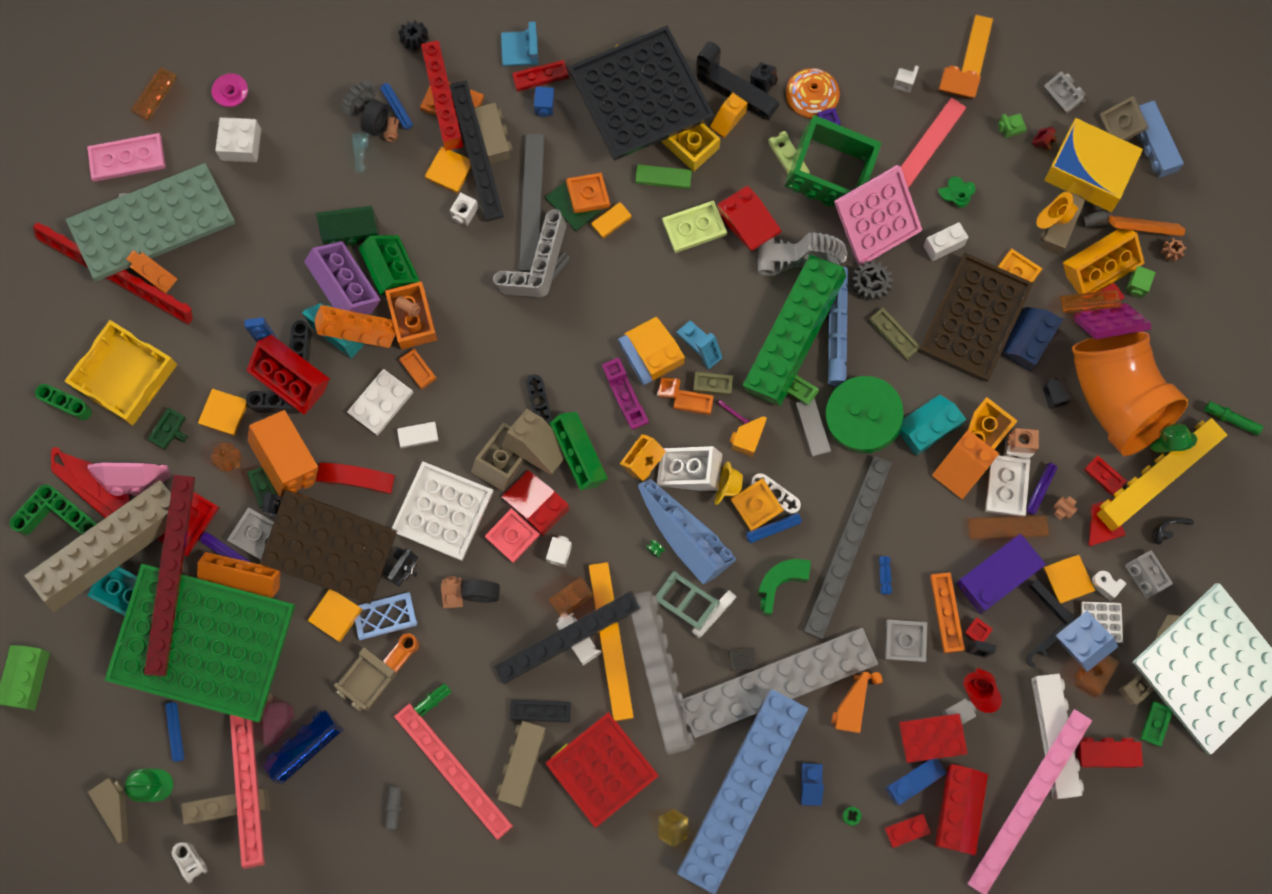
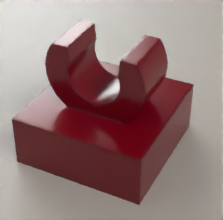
M1052 126L1039 129L1032 144L1036 148L1052 149L1053 147L1049 143L1057 141L1054 136L1056 130Z

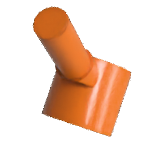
M880 673L869 674L868 680L871 679L873 685L883 683ZM854 674V679H858L861 674Z

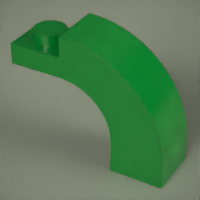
M786 560L770 569L765 575L758 591V595L765 596V598L761 599L760 604L763 616L771 617L775 591L781 584L789 581L808 582L811 560Z

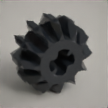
M416 20L413 23L407 21V25H402V30L398 32L400 43L403 44L405 49L410 48L412 52L415 48L420 51L421 44L429 41L428 29L424 27L422 22L417 23Z

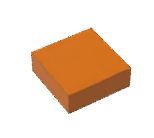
M661 378L657 395L660 398L677 399L681 381L678 378Z

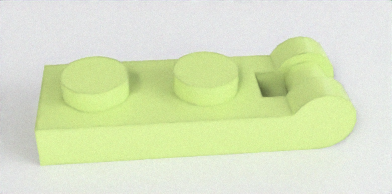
M783 131L779 133V136L768 139V142L786 172L789 173L797 150L789 140L788 134ZM783 143L784 146L780 148L778 144ZM803 161L800 170L809 174L810 171Z

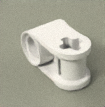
M178 843L173 847L172 856L180 868L182 876L188 883H191L193 878L202 872H208L205 862L191 843ZM182 846H185L188 850L187 856L184 858L180 855Z

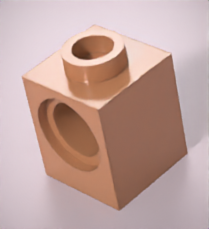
M1015 428L1008 435L1007 443L1010 446V452L1030 454L1036 452L1039 449V430ZM1019 437L1024 438L1026 444L1020 443Z

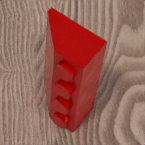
M273 335L257 342L246 369L248 373L303 415L307 414L324 394L330 380L329 377Z
M954 764L947 766L935 847L976 856L988 774Z

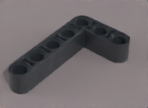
M708 41L697 56L696 77L702 83L727 98L732 93H735L747 102V110L764 120H770L779 107V102L774 97L720 66L721 50L717 44Z
M297 320L291 327L289 348L309 362L312 331L305 321ZM305 328L304 333L298 334L300 329ZM299 346H304L302 351L296 352ZM251 391L246 397L247 404L254 412L279 413L285 410L287 414L301 413L273 391ZM255 399H261L259 404L253 405ZM280 399L277 405H272L274 400Z

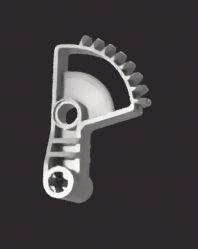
M815 232L808 233L796 244H791L789 241H787V244H783L782 239L777 242L773 237L758 247V274L775 276L793 267L803 268L809 255L841 265V263L846 261V246L839 238Z

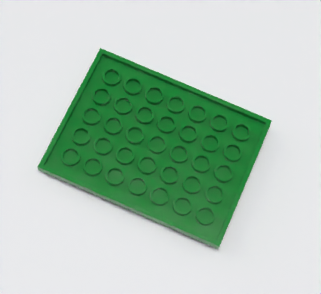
M141 564L104 681L255 722H261L296 605L181 574L167 676L146 675L144 672L160 568Z

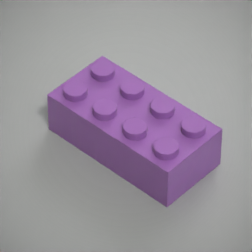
M341 241L311 249L304 262L332 306L362 314L372 313L380 302V298L344 243Z

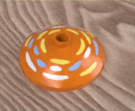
M810 68L797 72L791 77L786 87V100L789 107L796 114L804 118L811 119L813 115L817 116L819 112L836 108L839 101L840 91L836 80L829 73L820 69Z

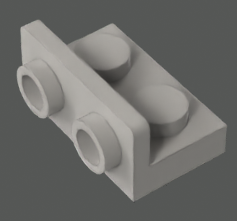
M1061 71L1044 87L1068 114L1081 102L1084 103L1086 101L1084 98L1086 94L1080 87L1076 88L1072 84L1074 80L1068 73L1064 75Z
M1152 550L1125 565L1145 598H1149L1173 584Z

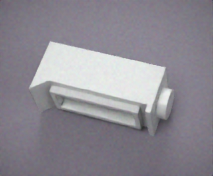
M566 613L562 615L556 624L557 628L561 630L577 621L576 617L574 618V614L568 615ZM590 638L572 647V650L583 666L602 653L601 650L596 649Z

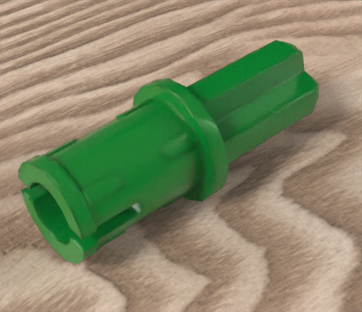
M442 684L433 693H428L427 697L418 705L414 706L415 711L419 716L423 717L434 706L437 707L438 703L451 693V689L447 684Z

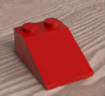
M749 186L744 187L717 204L722 221L750 251H753L782 232L760 198Z
M529 470L501 497L542 537L570 510L568 503Z

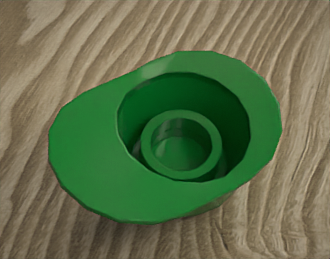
M1172 424L1163 428L1161 437L1151 444V449L1157 453L1185 451L1195 446L1197 436L1190 432L1183 424Z
M138 769L127 777L125 792L130 799L137 802L162 801L171 794L174 786L173 779L165 770Z

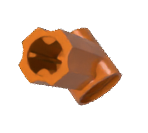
M412 634L402 635L398 644L383 662L395 672H398L412 653L418 650V639ZM408 639H413L414 641L411 648H405L404 646L405 641Z

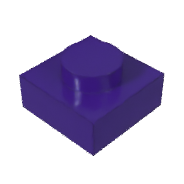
M835 107L817 114L820 118L841 125Z

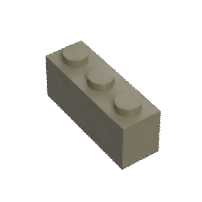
M496 103L476 107L475 112L489 163L492 164L511 159L510 152L513 150L510 140L506 141L505 136L508 135L506 125L501 123L503 119L501 108L497 109Z

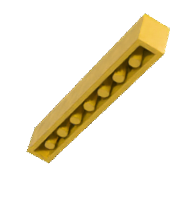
M1212 418L1207 422L1202 420L1194 427L1196 429L1194 434L1197 436L1195 446L1185 451H1171L1166 456L1161 454L1154 460L1156 465L1153 467L1148 465L1141 471L1142 476L1139 479L1135 476L1127 483L1129 487L1126 490L1121 488L1113 495L1115 497L1113 501L1108 499L1099 506L1102 510L1097 515L1112 532L1227 436L1224 430Z

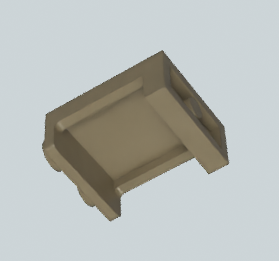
M363 648L359 653L360 657L340 682L334 684V687L337 688L336 693L343 699H346V697L350 698L353 701L351 705L358 711L364 709L368 712L397 673L366 648Z

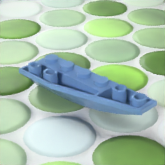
M650 479L638 485L645 504L663 536L679 558L703 585L715 579L737 560L732 555V552L719 540L717 535L653 480Z

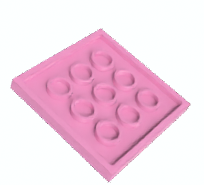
M898 165L834 201L858 265H864L865 261L873 260L922 231L902 169Z

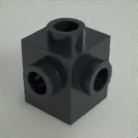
M762 62L752 70L750 75V83L765 93H768L778 81L776 67Z

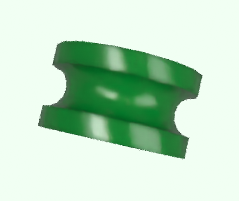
M651 540V544L647 545L646 549L655 557L660 558V553H664L665 549L656 541Z
M848 807L843 813L844 822L849 826L857 825L861 820L860 810L856 807ZM851 810L852 813L854 811L857 813L855 822L847 819L849 816L848 811Z

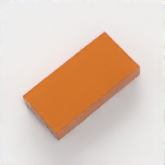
M415 349L399 359L421 390L437 379Z
M679 390L673 409L711 415L714 396Z

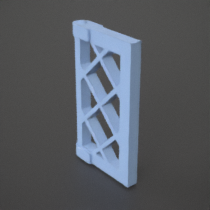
M410 592L371 602V604L358 605L363 609L362 611L371 609L365 620L361 618L360 614L355 620L359 641L414 627L418 623ZM406 600L404 610L394 605L395 602ZM390 604L385 614L375 610L376 607ZM392 607L402 611L397 621L387 617ZM373 612L382 616L377 627L368 622ZM404 613L407 614L410 622L399 624ZM385 618L394 623L391 627L380 629ZM367 623L375 628V630L364 633L363 628Z

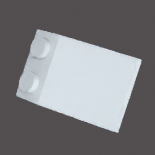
M715 447L663 448L666 453L659 462L658 486L697 491H719L722 453Z

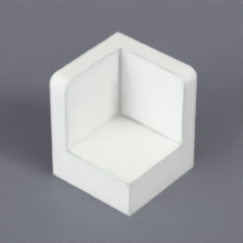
M915 66L913 72L900 68L893 88L910 93L919 66Z

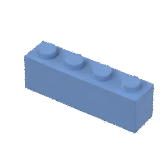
M1155 101L1139 105L1149 129L1138 134L1137 138L1141 141L1144 153L1151 162L1152 171L1156 173L1158 178L1178 172L1184 163Z

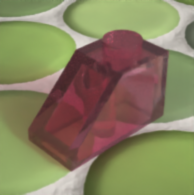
M287 702L266 704L263 712L265 746L272 747L292 724L291 719H294V708L291 707V704Z

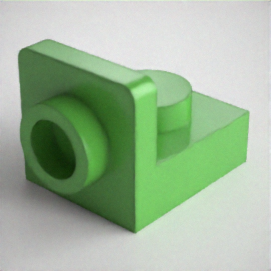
M1004 114L998 122L999 131L1003 133L1005 138L1025 133L1027 130L1021 114L1010 117Z

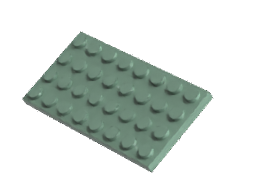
M206 163L65 219L95 282L130 268L132 263L126 258L133 250L138 254L143 252L152 259L236 224Z

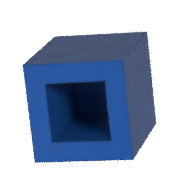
M536 87L534 100L535 115L541 117L553 116L554 88Z

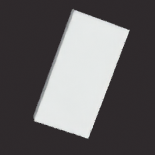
M435 422L397 429L401 448L439 441Z

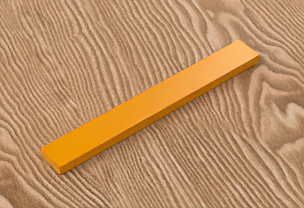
M608 562L589 565L596 610L614 600ZM617 622L601 631L600 638L613 718L615 721L633 719L634 716Z

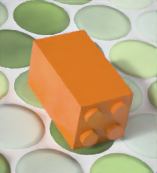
M285 410L249 425L247 441L279 496L283 497L287 489L297 492V490L307 489L314 485L318 466Z

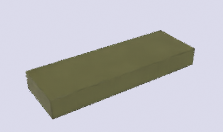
M883 307L869 318L868 321L906 361L918 352L920 345Z

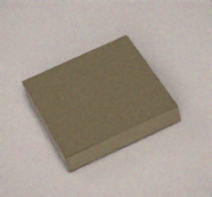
M1134 96L1100 114L1108 133L1124 141L1149 129Z

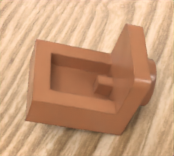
M450 576L442 580L443 608L463 607L462 578Z

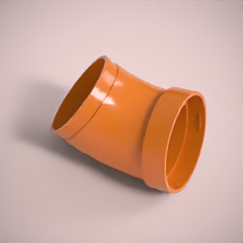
M1135 332L1101 339L1090 338L1072 347L1077 377L1086 401L1096 419L1109 434V442L1122 456L1133 455L1151 445L1161 437L1163 428L1175 424L1186 410L1189 400L1174 384H1168L1156 365L1152 346L1150 345V334Z

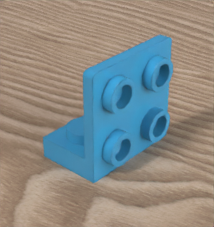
M528 22L529 29H525L523 32L501 33L503 66L539 65L536 22Z

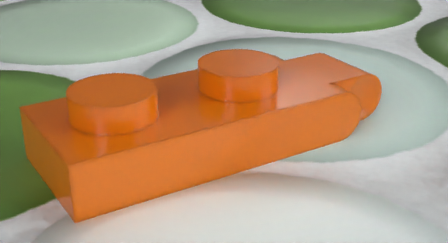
M133 250L126 258L132 263L130 266L132 269L165 293L168 292L177 280V277L143 252L138 254Z

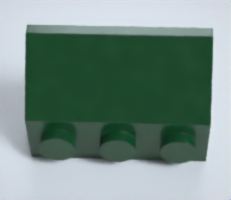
M372 205L316 213L321 240L324 245L342 241L344 245L355 246L358 243H364L369 236L380 235L378 219Z

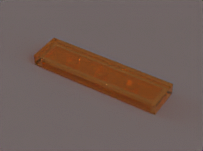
M1047 516L974 518L968 520L970 539L1015 538L1020 533L1023 537H1044L1049 535Z

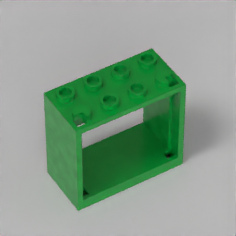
M813 115L803 131L784 187L793 190L792 192L804 194L809 199L819 200L826 206L836 207L834 201L851 191L800 170L810 141H816L865 161L856 188L870 180L882 142Z

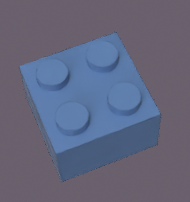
M1088 611L1084 612L1056 635L1060 644L1086 672L1118 648L1114 637Z

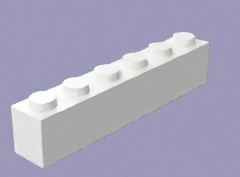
M1060 674L1036 676L1031 679L1045 756L1068 720L1067 710L1069 706L1067 699L1064 698L1063 690H1065L1064 680L1060 678ZM1074 752L1051 788L1053 800L1082 796L1084 787L1082 780L1079 779L1078 771H1080L1078 759H1075Z

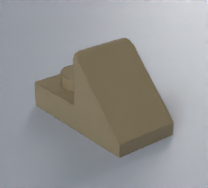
M1140 673L1118 690L1129 705L1134 703L1136 705L1147 697L1154 688Z

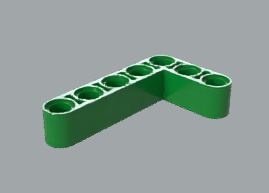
M48 484L40 486L14 514L9 523L12 530L22 535H28L53 510L82 535L90 527L98 524L61 492ZM52 491V495L46 499L47 493ZM66 503V507L60 510V506ZM38 506V511L33 513V509ZM80 514V519L74 522L75 516ZM25 521V525L19 529L20 523Z

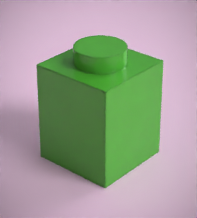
M1137 266L1131 274L1125 292L1130 293L1133 297L1144 298L1150 290L1156 272Z

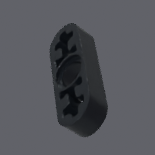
M531 375L527 378L526 385L533 413L541 417L540 411L544 410V415L548 418L546 422L550 425L552 415L543 379L539 375ZM533 380L539 383L537 384L539 392L535 393L534 386L531 385ZM537 397L544 398L545 402L542 406L534 404V400Z

